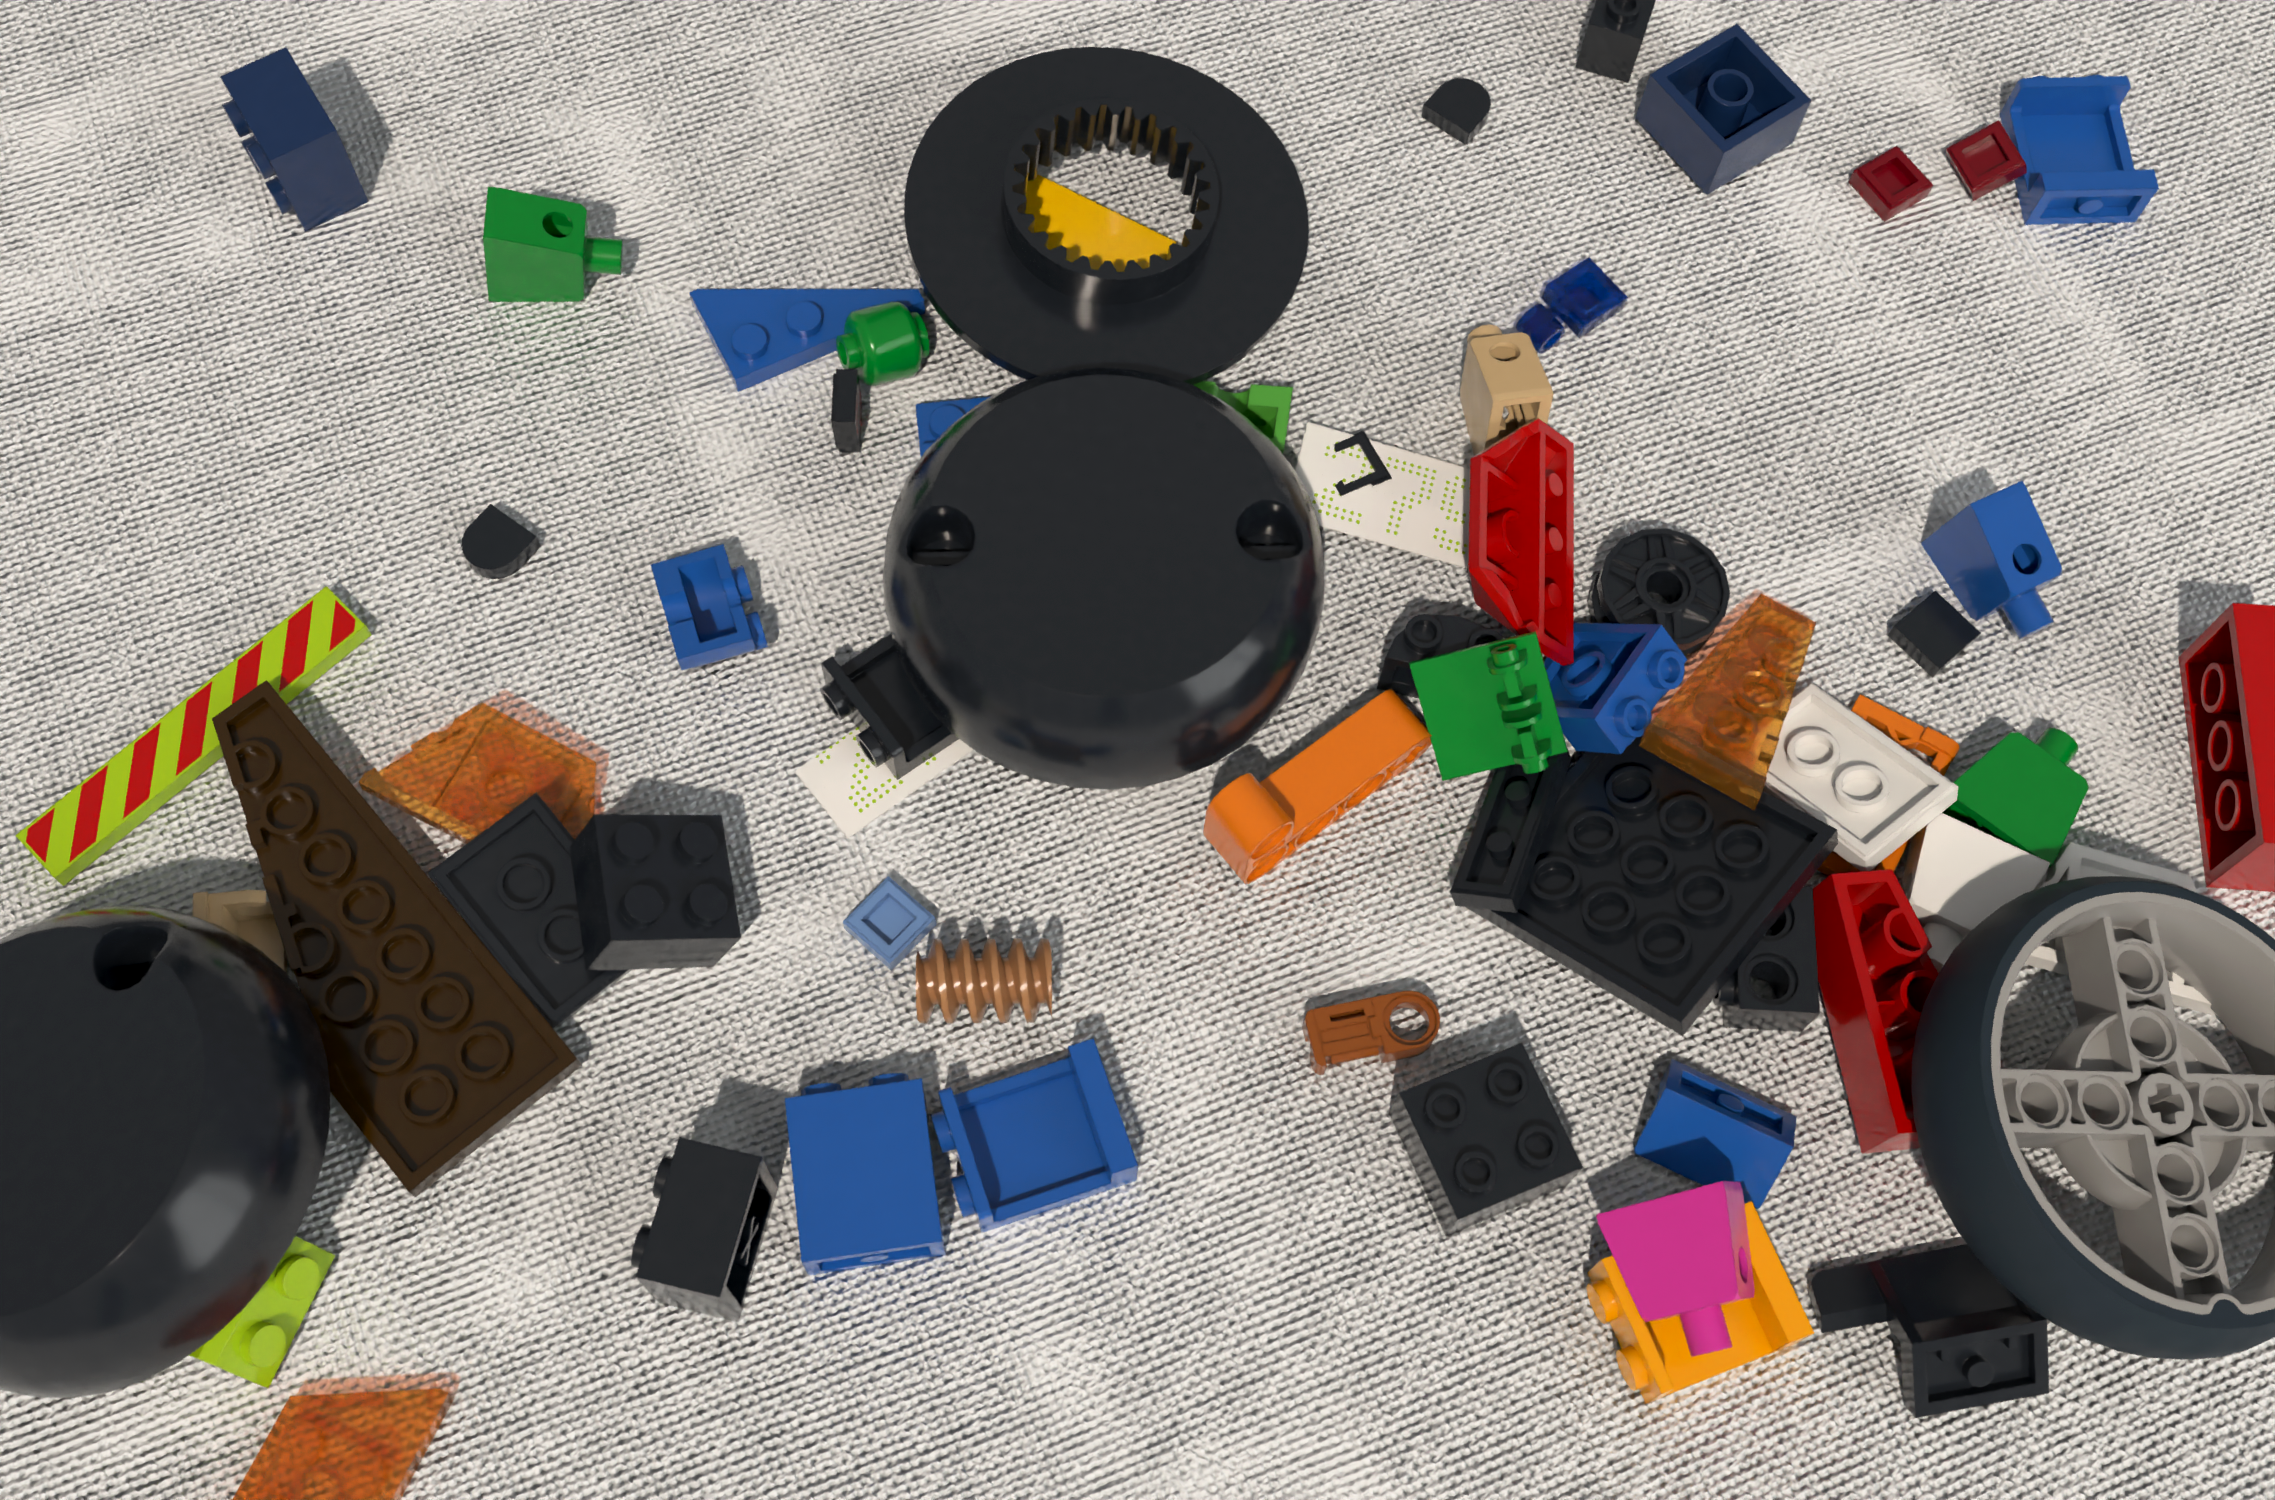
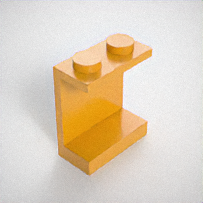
M1752 1201L1744 1205L1755 1287L1754 1297L1721 1305L1733 1345L1732 1348L1691 1357L1679 1316L1645 1322L1638 1312L1613 1255L1601 1259L1587 1272L1591 1283L1587 1284L1586 1289L1592 1309L1601 1323H1610L1621 1348L1616 1351L1620 1372L1631 1390H1640L1645 1404L1795 1345L1814 1334L1811 1324Z

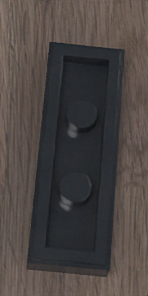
M1569 751L1549 756L1547 758L1548 768L1538 773L1526 774L1523 772L1522 765L1519 764L1496 768L1450 890L1455 906L1512 913L1518 912L1571 763Z

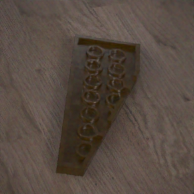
M266 680L213 717L212 721L233 787L237 790L247 821L245 826L251 845L256 850L264 875L262 880L290 969L295 974L300 992L305 997L319 1027L327 1056L331 1093L408 1192L416 1198L580 1068L582 1064Z

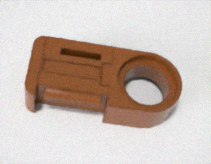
M1401 991L1312 1009L1306 1013L1302 1025L1305 1041L1310 1043L1311 1052L1309 1058L1312 1070L1318 1075H1324L1327 1064L1333 1065L1377 1055L1380 1056L1381 1063L1418 1056L1432 1045L1440 1027V1015L1433 1001L1426 995L1416 991ZM1401 1008H1411L1418 1011L1425 1019L1426 1033L1417 1040L1401 1039L1391 1029V1014Z

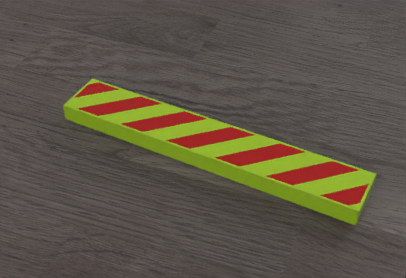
M327 586L324 587L15 836L60 884L65 886L223 757L212 721L213 717L266 680L283 701L288 704L372 634L367 626Z

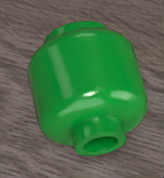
M894 301L851 311L845 320L844 334L838 335L836 338L837 353L844 369H858L860 381L869 386H877L914 376L921 368L922 359L928 357L930 350L928 333L922 317L918 312H910L901 302Z

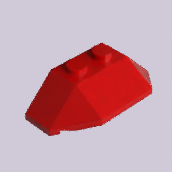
M1538 418L1526 423L1470 458L1468 571L1474 600L1479 607L1516 636L1536 631L1542 654L1565 666L1574 663V443Z

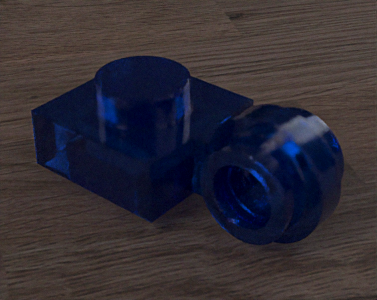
M1588 257L1546 285L1541 298L1550 308L1546 309L1541 303L1533 306L1519 319L1515 328L1518 332L1529 335L1535 350L1542 354L1551 349L1564 335L1566 329L1562 323H1565L1581 338L1622 311L1628 297Z

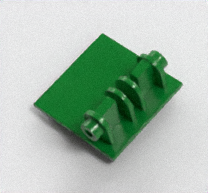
M1536 631L1409 662L1428 732L1432 735L1430 739L1442 781L1513 764L1522 765L1523 772L1526 774L1538 773L1548 768L1547 758L1549 756L1568 752Z

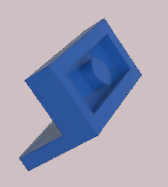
M1671 1059L1661 1079L1656 1104L1636 1141L1634 1150L1637 1155L1703 1186L1720 1181L1740 1182L1744 1204L1752 1201L1755 1209H1759L1794 1147L1797 1116Z

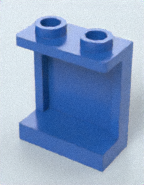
M2090 75L2086 77L2059 78L2036 76L2023 78L2017 82L2000 112L2002 126L2026 163L2027 173L2014 179L2024 225L2136 222L2159 187L2154 169L2135 170L2120 112V105L2131 89L2127 76L2104 77L2102 75Z
M1094 1038L1068 1046V1058L959 1094H953L951 1087L938 1091L942 1111L930 1114L942 1154L952 1150L956 1152L962 1175L951 1178L955 1196L963 1218L976 1214L981 1233L1137 1180L1138 1164Z
M889 1073L869 1079V1086L842 1090L841 1085L837 1083H820L801 1089V1096L785 1098L801 1262L809 1276L946 1255L938 1207L926 1111V1096L922 1078L909 1080L907 1074Z

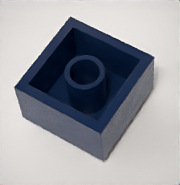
M1735 24L1650 74L1635 118L1708 195L1791 145L1812 100L1738 24Z
M286 47L220 76L232 99L222 104V107L238 136L241 138L247 134L250 135L249 138L240 142L258 174L261 173L264 180L273 176V179L265 182V185L282 215L293 210L306 232L369 202L336 128Z

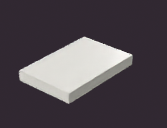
M1812 682L1721 752V766L1735 777L1836 828L1838 845L1833 851L1859 871L1872 870L1956 802L1958 796L1957 785Z

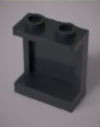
M892 634L842 666L837 663L833 656L821 663L826 685L820 688V692L826 704L839 720L849 716L860 731L856 735V740L868 760L876 768L885 763L897 780L959 739L927 708L910 683L896 653Z

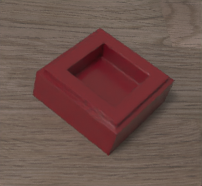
M1999 120L1946 148L1948 160L1973 201L2027 173L2026 163Z
M1898 146L1855 169L1848 181L1884 222L1928 197L1934 186Z

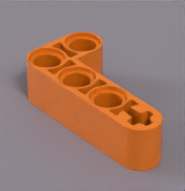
M1389 689L1365 704L1260 783L1252 773H1246L1230 782L1209 803L1206 810L1203 835L1244 884L1252 883L1414 763L1431 746L1430 737L1432 735L1428 732L1426 725L1394 690Z

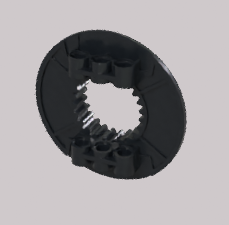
M1080 47L1043 52L1013 61L974 81L943 108L926 130L915 151L908 172L904 197V223L908 249L914 268L923 285V291L931 304L949 327L970 347L994 364L1026 380L1064 370L1094 367L1127 368L1165 375L1191 385L1207 380L1245 358L1247 353L1275 326L1294 295L1307 255L1309 225L1303 186L1285 146L1268 123L1236 93L1215 79L1171 59L1128 49ZM1095 141H1102L1108 151H1114L1120 143H1126L1129 154L1136 156L1143 150H1147L1150 152L1151 164L1157 165L1166 161L1169 163L1167 176L1171 179L1183 177L1180 191L1183 195L1191 196L1189 211L1191 214H1194L1192 229H1187L1184 232L1182 246L1174 243L1169 246L1166 260L1156 254L1151 255L1148 268L1142 269L1134 260L1127 262L1124 272H1117L1111 261H1104L1100 268L1095 270L1091 269L1088 257L1083 255L1074 262L1066 260L1067 248L1064 246L1051 250L1047 248L1049 235L1045 231L1034 233L1035 218L1033 214H1026L1027 183L1037 178L1038 164L1045 167L1052 165L1053 151L1058 152L1064 157L1070 156L1072 144L1078 143L1085 151H1092Z

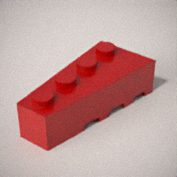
M1892 869L1830 874L1813 888L1818 981L1862 1154L1920 1148L1914 1122L1911 1093L1912 1054L1922 1008L1938 975L1927 953L1932 948V945Z

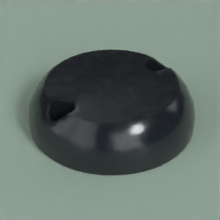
M1094 367L1070 369L1034 377L1008 387L982 401L950 425L925 451L902 488L895 503L888 528L883 571L885 611L896 653L910 683L927 708L942 724L977 753L1009 770L1044 782L1089 789L1112 790L1143 787L1177 779L1212 765L1240 748L1258 733L1288 700L1305 670L1319 631L1324 605V552L1320 527L1310 497L1295 469L1278 447L1243 414L1214 395L1194 385L1165 375L1127 368Z
M145 905L107 906L57 915L15 931L0 939V1390L40 1398H77L107 1393L146 1380L180 1362L211 1340L245 1308L269 1279L284 1256L309 1208L323 1165L330 1120L331 1090L328 1062L319 1027L305 997L288 974L264 952L219 925L168 908Z

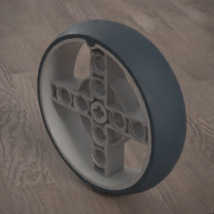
M2122 876L2084 877L2047 885L2022 894L2002 905L1969 932L1953 950L1940 970L1923 1005L1916 1029L1912 1054L1911 1093L1914 1122L1920 1150L1937 1195L1958 1233L1996 1279L2026 1306L2051 1323L2078 1337L2120 1352L2148 1358L2195 1360L2223 1357L2242 1352L2274 1338L2275 1207L2271 1225L2261 1251L2243 1279L2231 1290L2212 1197L2222 1191L2235 1177L2242 1164L2245 1151L2275 1152V939L2240 913L2216 900L2181 886L2152 879ZM2062 937L2078 1027L2055 1048L2045 1070L2001 1069L2003 1019L2009 995L2016 978L2028 957L2036 948L2051 939ZM2166 970L2174 972L2183 978L2186 985L2195 988L2212 1004L2210 1008L2231 1032L2245 1054L2255 1075L2234 1074L2225 1058L2203 1034L2175 1016ZM2020 1148H2053L2062 1165L2074 1180L2089 1194L2113 1208L2125 1275L2099 1257L2066 1225L2046 1199L2031 1174Z

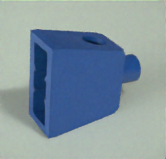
M2023 481L1969 504L1921 542L1924 550L1972 619L1979 621L2003 610L2019 640L2054 623L2038 590L2061 576L2062 566Z

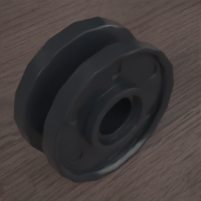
M1668 528L1644 529L1621 539L1606 556L1600 572L1593 581L1588 607L1591 623L1662 624L1687 660L1700 652L1724 618L1730 590L1726 571L1713 551L1693 536ZM1648 593L1659 594L1668 604L1656 602Z

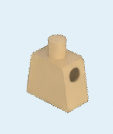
M1483 325L1474 329L1467 337V350L1460 386V401L1473 455L1475 456L1530 421L1539 418L1546 424L1548 422L1554 394L1530 336L1523 332L1502 334L1501 329L1495 325ZM1504 406L1508 412L1506 420L1503 418Z

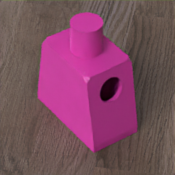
M1720 1181L1596 1214L1599 1227L1638 1312L1645 1322L1679 1316L1691 1357L1733 1347L1721 1305L1752 1298L1755 1292L1744 1197L1740 1182Z

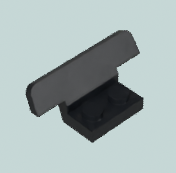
M1967 1244L1821 1270L1812 1278L1809 1297L1822 1333L1881 1322L1888 1323L1891 1332L1900 1341L1903 1404L1915 1418L2049 1393L2047 1319L2026 1306L2004 1287L1976 1257Z

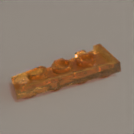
M1760 594L1646 727L1639 746L1755 810L1767 779L1769 766L1776 751L1779 735L1790 707L1792 694L1800 675L1816 622Z

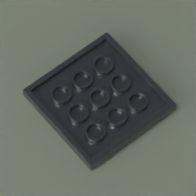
M1647 731L1643 736L1636 737L1622 754L1585 752L1568 771L1517 913L1466 908L1683 1036L1838 845V833L1836 828Z

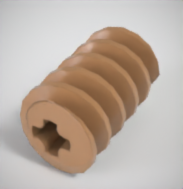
M987 938L980 957H974L968 939H960L953 958H948L941 939H933L927 958H921L917 950L916 1011L917 1020L920 1024L930 1021L936 1004H939L946 1023L956 1022L962 1004H966L973 1023H981L983 1021L989 1004H993L1000 1023L1009 1022L1015 1004H1020L1027 1023H1034L1036 1021L1042 1003L1047 1004L1052 1016V948L1048 938H1040L1033 957H1028L1021 938L1013 939L1007 957H1001L994 938Z

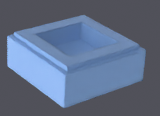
M889 876L843 921L844 929L891 971L937 925L936 918Z

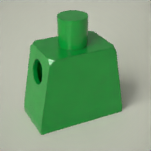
M488 187L483 244L489 301L579 302L585 297L587 272L621 275L623 239L588 236L587 208L582 204L497 187Z
M2056 728L2045 729L2035 743L2023 734L2012 731L1953 782L1958 786L1957 801L1942 813L2050 862V867L2056 860L2089 789L2086 779L2068 767V764L2078 752L2076 741L2066 732Z

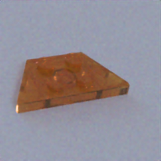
M481 702L455 718L453 724L448 729L430 733L410 746L411 752L380 771H377L376 768L371 769L359 781L363 791L465 844L469 843L537 792L571 836L576 839L595 813L597 765L590 758Z
M441 1389L290 1396L232 1500H401L455 1396Z

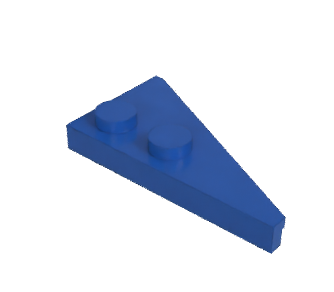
M696 289L689 292L692 305L738 392L837 351L836 338L838 335L844 334L845 320L853 310L894 301L904 304L910 312H918L919 315L925 314L924 299L918 289Z

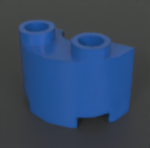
M724 544L651 564L681 671L768 647L758 612L745 615L742 606L743 603L754 601L743 565L730 567Z

